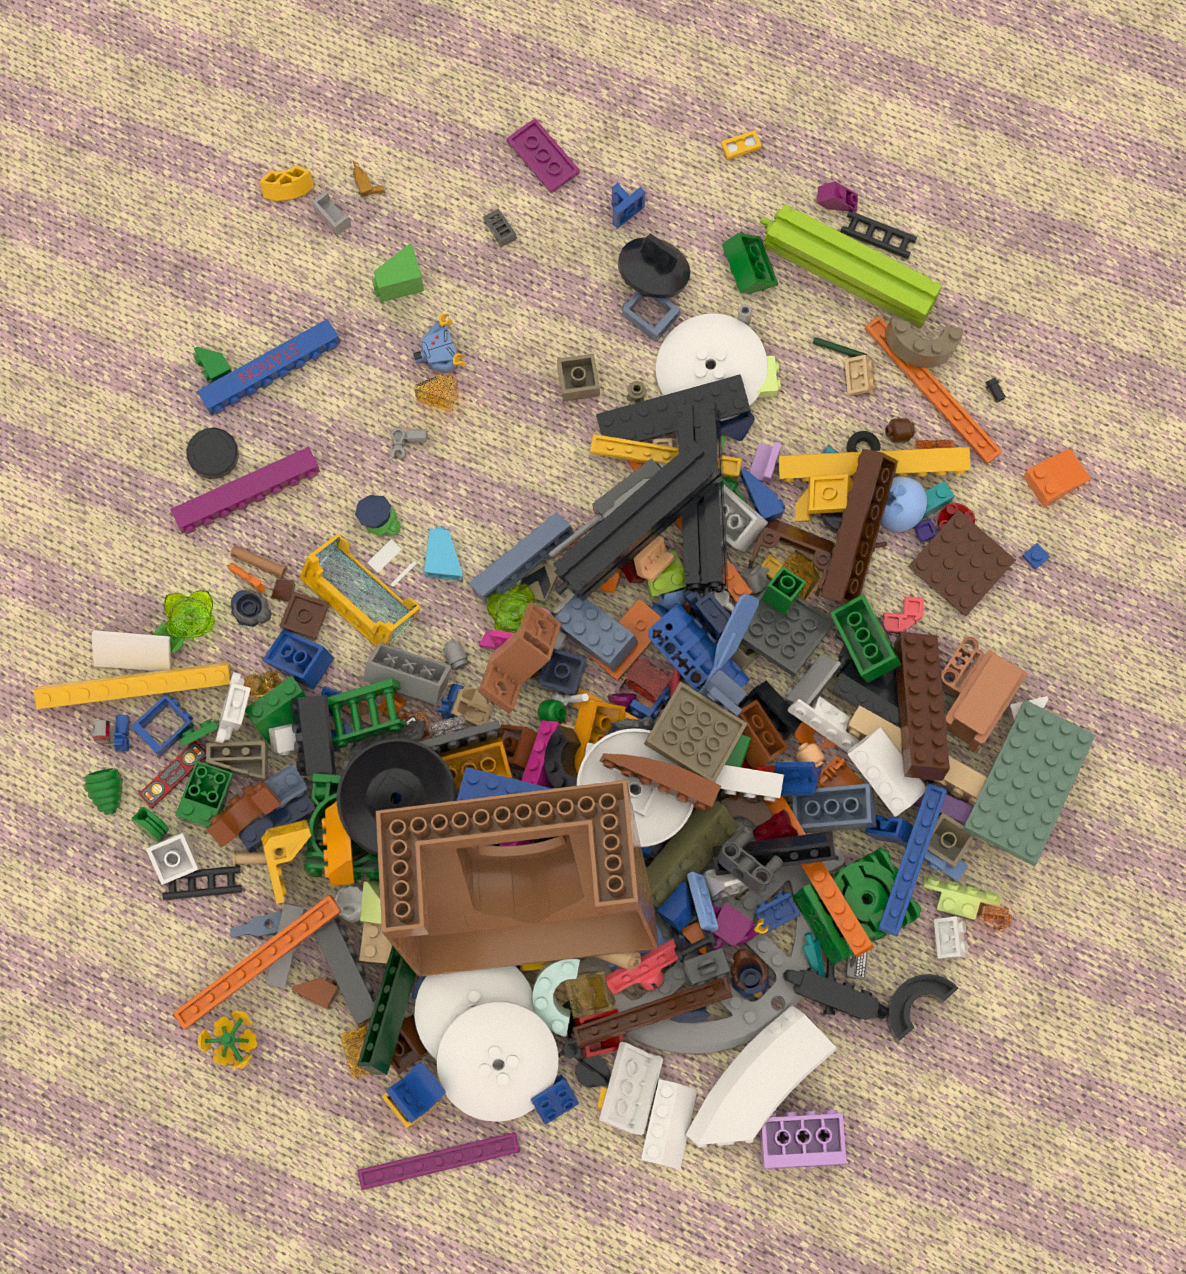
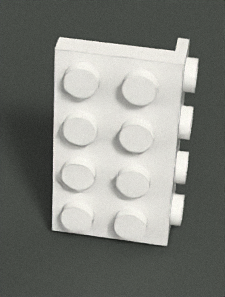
M620 1042L599 1121L628 1134L643 1135L663 1058L651 1055L626 1042Z

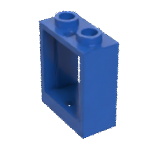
M167 695L163 696L131 726L159 757L183 737L182 733L195 726L191 722L194 718L186 710L182 712L178 708L180 706L178 701L174 697L169 699ZM167 706H170L185 724L160 746L144 727Z

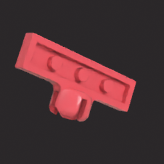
M673 939L664 943L658 949H654L641 956V962L637 968L627 970L621 967L603 977L605 984L614 995L635 983H640L646 990L654 991L655 988L652 983H655L659 988L664 982L661 969L678 960L674 950L678 945Z

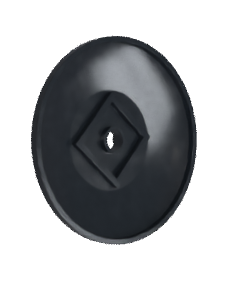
M385 739L368 745L349 761L340 777L337 788V810L343 828L350 838L367 852L378 856L376 811L457 801L456 785L447 764L428 746L409 739ZM394 792H398L401 795V800L397 804H393L390 800V796Z

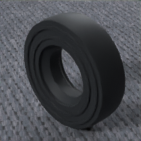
M869 431L854 433L849 438L846 446L847 452H858L856 445L861 441H865L870 445L871 450L880 451L881 449L879 439Z

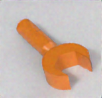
M234 563L229 565V570L242 579L248 580L247 582L259 592L263 593L266 589V586L261 583L262 581L254 575L250 577L249 573Z

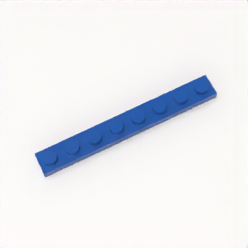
M930 783L926 787L878 928L880 931L896 937L899 934L947 792L946 789Z

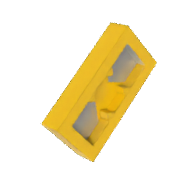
M755 130L721 141V146L727 160L759 150L762 146Z

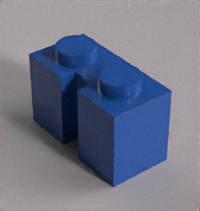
M876 815V827L865 828L864 833L875 840L907 845L913 825L902 818L889 817L888 820L884 816Z

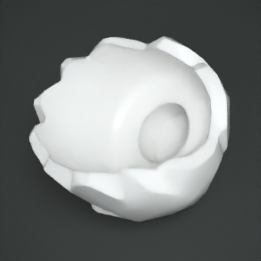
M350 885L347 888L343 887L339 891L335 901L342 910L338 915L341 919L350 923L360 920L363 890L361 891L358 886Z

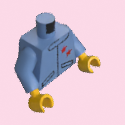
M442 313L439 316V321L423 336L421 340L423 350L413 353L416 363L427 361L429 369L443 373L456 369L458 365L461 367L466 365V362L461 361L465 356L456 353L448 327H445V325L453 323L452 319L446 320V317L449 316L447 313Z

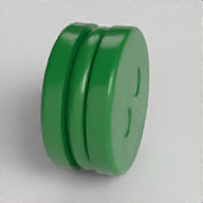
M140 807L136 815L131 818L132 822L142 832L157 842L169 831V827L157 815L145 807Z

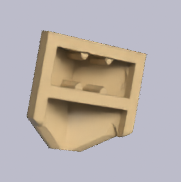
M473 687L463 688L458 691L451 714L462 722L478 726L487 723L493 704L480 694L477 689Z

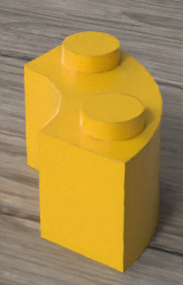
M297 165L285 171L270 170L259 181L263 197L273 201L290 200L304 196L314 188L310 170Z

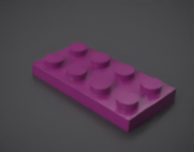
M536 118L506 138L507 143L551 194L580 173L579 168Z

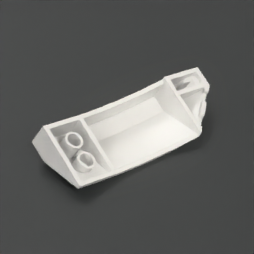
M793 1005L790 1006L763 1029L722 1074L706 1097L689 1127L686 1137L698 1147H707V1144L715 1143L718 1146L732 1145L736 1141L753 1143L757 1133L780 1103L809 1073L837 1050L836 1046L805 1014Z

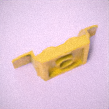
M848 474L810 477L808 488L795 503V522L812 521V514L843 512L846 509L847 496L853 484L851 477Z

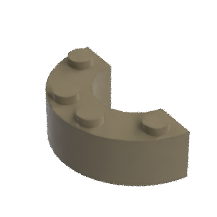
M891 319L885 329L887 343L895 355L910 365L923 368L935 367L946 362L957 348L963 335V329L945 326L937 339L926 340L913 332L909 321Z

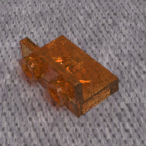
M984 906L979 909L978 917L984 918L983 921H998L997 931H1003L1011 925L1012 914H1009V908Z

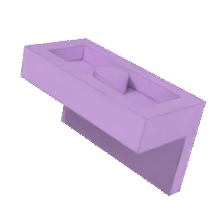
M774 442L773 447L762 443L758 444L750 473L759 481L770 484L782 444Z

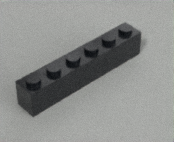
M832 831L748 842L743 847L745 852L752 855L763 866L774 856H778L783 861L781 867L836 860ZM723 846L713 847V862L716 875L730 874L718 862V855Z

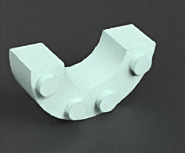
M580 958L547 962L539 971L533 989V1006L536 1014L547 1024L552 1032L565 1037L567 1035L571 1010L562 1007L557 1002L554 991L561 982L577 978Z

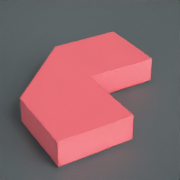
M905 596L903 614L884 612L883 624L887 633L899 634L919 621L923 615L924 599Z

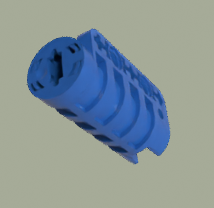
M678 603L649 629L648 637L696 692H699L700 689L697 686H700L704 680L707 681L714 666L717 641L693 615L690 616ZM668 623L672 624V630H668L666 628V625ZM654 629L662 631L660 635L663 639L666 636L669 638L662 646L659 644L662 640L659 637H653ZM667 643L675 645L676 650L674 653H668L665 650ZM679 651L682 653L679 655L680 658L688 660L686 664L689 668L691 666L694 667L688 675L685 673L688 669L684 665L682 667L679 666L680 660L677 657L675 660L672 659ZM732 658L721 668V671L741 688L750 681V678ZM693 672L701 674L702 679L699 682H694L691 679Z

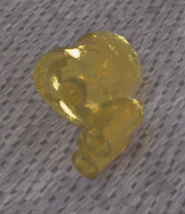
M267 671L265 675H248L244 679V686L251 688L249 695L260 697L265 695L270 687L275 688L282 681L278 680V672Z

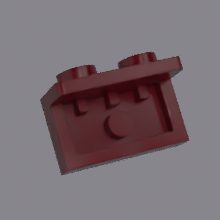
M784 809L753 830L755 841L799 835L798 831L791 825L789 814Z

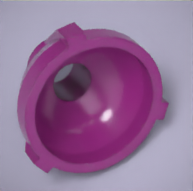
M614 693L608 695L610 703L626 707L625 711L628 713L630 704L634 699H637V695L634 693Z

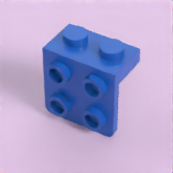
M423 1062L416 1064L403 1079L389 1087L386 1091L411 1123L426 1114L446 1093L445 1089Z

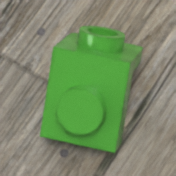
M163 622L153 633L156 636L170 637V648L173 654L182 648L185 640L183 636L177 634Z

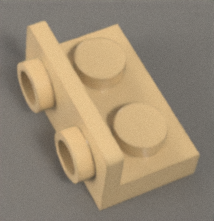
M867 355L844 359L847 394L849 396L863 393L875 395L877 385L873 377V371L875 370L873 360Z

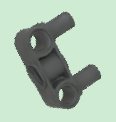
M743 830L733 841L726 842L718 855V862L752 891L761 893L765 891L766 887L773 880L774 873L782 866L783 861L778 856H774L765 866L761 865L752 855L743 850V847L752 838L747 831Z

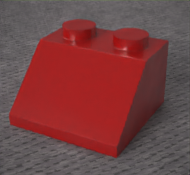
M618 1009L575 1015L576 1027L618 1013ZM623 1034L580 1048L582 1056L588 1058L617 1051L620 1042H624Z

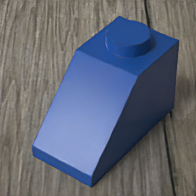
M682 882L657 910L663 921L679 932L693 918V897L685 882Z

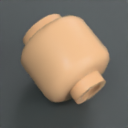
M806 742L798 748L799 752L796 755L798 762H814L815 767H822L824 765L825 755L817 744L812 743L809 745Z

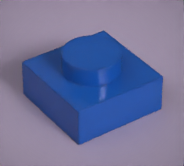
M1036 543L1022 557L1036 570L1050 556Z

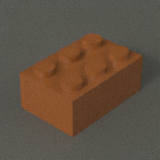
M758 700L742 708L741 713L736 716L748 723L742 735L752 738L745 756L747 763L752 769L763 766L789 749Z

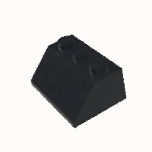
M767 680L756 686L738 705L742 709L753 701L758 700L784 742L795 734L797 728L803 722L788 712L789 704Z

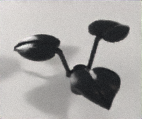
M573 998L562 1005V1007L571 1010L567 1029L569 1042L564 1044L562 1052L558 1053V1058L563 1055L568 1059L577 1058L581 1064L577 1066L575 1074L578 1082L583 1086L598 1087L609 1085L610 1073L604 1059L596 1055L588 1058L584 1057L582 1060L579 1054L580 1048L573 1041L571 1033L574 1034L573 1028L576 1027L574 1016L586 1013L577 998Z

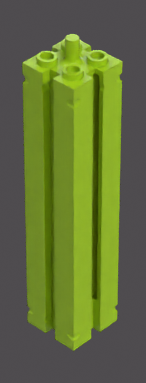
M784 204L782 209L777 210L774 222L762 217L760 223L767 226L764 238L766 242L765 249L902 320L909 321L921 329L938 299L942 284L932 281L931 278L796 209L793 210L786 204Z

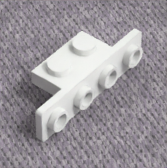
M820 696L815 699L812 707L798 699L788 708V712L846 752L860 741L846 732L850 717Z

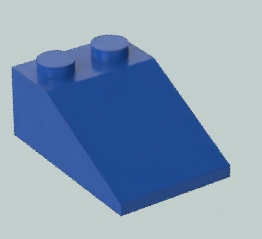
M283 629L262 661L288 677L292 676L298 683L314 690L334 660V657L325 647Z

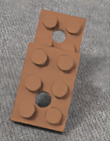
M531 601L526 606L519 630L491 654L478 692L508 714L512 712L521 685L550 661L561 623Z

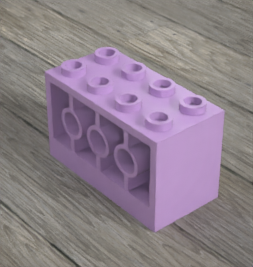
M827 1110L823 1112V1115H817V1111H807L803 1113V1116H797V1112H788L783 1114V1117H777L776 1113H772L759 1131L762 1170L847 1164L843 1113L838 1114L837 1110ZM821 1131L823 1132V1134L826 1135V1139H824V1141H821V1139L818 1138V1134H820ZM800 1132H802L803 1135L806 1136V1139L803 1141V1143L801 1142V1140L797 1138V1136L800 1135ZM780 1133L783 1135V1137H786V1140L783 1142V1144H781V1142L777 1140V1137L780 1136Z

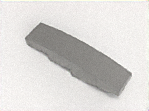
M284 902L277 934L302 916L303 906ZM294 949L269 967L265 984L285 988Z

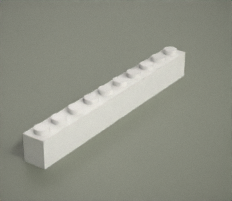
M587 743L585 756L595 744ZM724 765L715 783L721 785L720 789H725L724 793L736 795V791L744 792V797L755 798L757 794L763 795V800L775 801L776 798H780L784 775Z

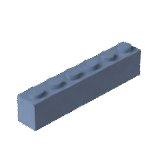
M557 512L548 517L538 528H535L528 536L520 540L517 545L508 552H505L496 562L490 564L481 574L474 577L469 583L474 593L489 606L548 558L549 552L574 534L571 525Z

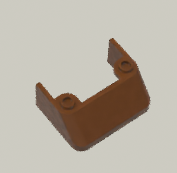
M769 520L760 534L750 558L748 569L753 567L761 546L773 548L778 542H781L814 556V566L824 571L815 596H819L827 577V568L831 563L832 550L835 543L780 520Z

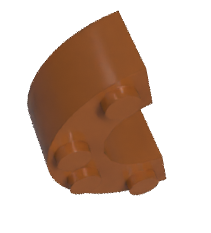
M261 781L255 786L250 784L243 790L242 795L232 797L228 801L230 805L220 814L214 815L209 820L211 824L207 831L223 847L236 838L242 829L253 819L263 813L267 815L281 805L282 800L266 782Z

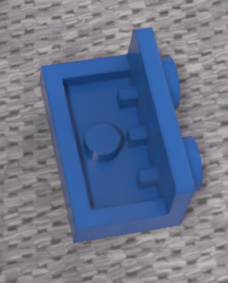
M783 891L774 896V901L770 903L764 901L756 906L757 910H755L754 914L757 920L764 919L761 927L769 924L768 931L765 934L801 915L791 898L790 892L785 894Z

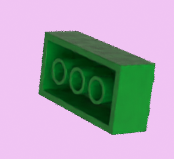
M864 594L830 612L860 675L867 683L902 665L870 601Z

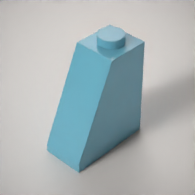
M444 527L430 528L424 567L425 577L463 581L462 570L449 530H446Z

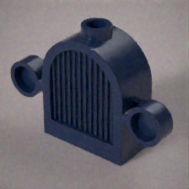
M688 590L683 594V597L694 608L696 617L716 640L720 639L730 615L711 592L702 597L697 591L692 592Z

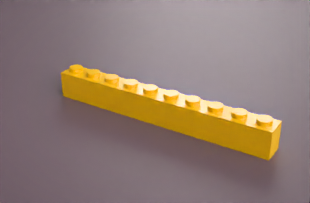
M969 447L877 451L885 453L898 461L895 472L897 477H908V473H916V476H927V472H935V475H946V471H954V474H966L965 470H970ZM861 452L778 455L779 478L783 479V482H795V478H802V481H810V477L848 474L851 477L857 470L858 457Z
M230 662L38 686L34 689L36 708L43 709L230 684L232 673Z

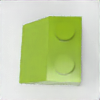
M676 550L668 552L675 556V560L654 581L645 580L649 597L686 587L684 583V568Z

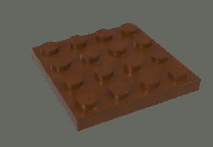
M958 510L908 567L966 617L1016 559Z

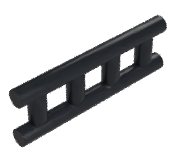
M849 210L847 217L852 220L848 228L842 226L841 233L906 259L909 258L911 252L906 251L909 242L915 244L917 236ZM858 222L868 225L865 234L855 231ZM875 228L886 232L882 241L872 237ZM892 235L903 239L900 247L889 244Z
M241 866L199 869L177 879L188 878V890L177 891V879L168 882L169 892L162 893L163 901L241 893L242 885H235V874L241 873ZM227 874L228 886L216 887L215 876ZM207 876L208 888L196 889V878Z

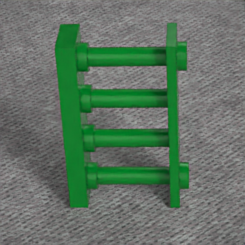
M390 678L327 697L329 710L333 712L337 737L332 738L333 745L337 748H345L349 743L386 732H399L401 728L407 727V722L397 719L393 697L394 691L401 690L400 682ZM381 695L386 697L390 720L383 724L379 723L375 701L377 696ZM364 700L368 701L372 727L366 729L361 727L358 710L359 702ZM348 705L351 709L354 732L344 735L340 710Z

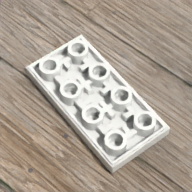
M96 630L92 632L94 666L147 671L171 669L169 636Z

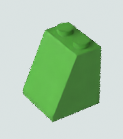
M408 244L374 271L375 278L372 279L375 295L376 297L380 296L381 302L424 291L421 273L412 244Z

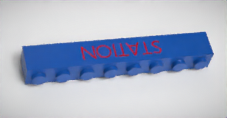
M326 319L197 392L210 415L219 414L226 406L230 404L235 405L244 396L255 394L257 389L262 386L267 387L271 385L273 380L278 377L283 378L289 374V371L303 367L307 361L318 359L323 352L334 350L340 343L339 336L329 320Z

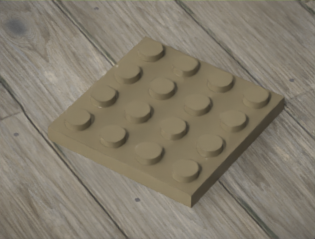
M680 682L644 745L681 768L715 782L748 723Z

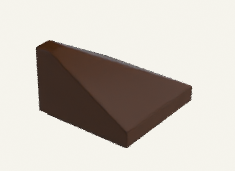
M277 579L271 598L289 602L295 583L293 581Z

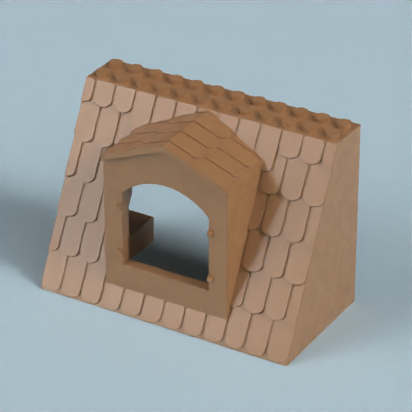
M627 780L376 811L382 933L418 977L658 949L655 909ZM558 836L547 841L528 845L484 846Z

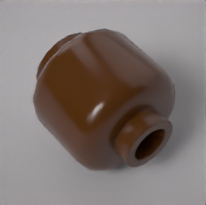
M907 418L891 419L885 428L886 436L893 443L908 442L915 433L914 424Z

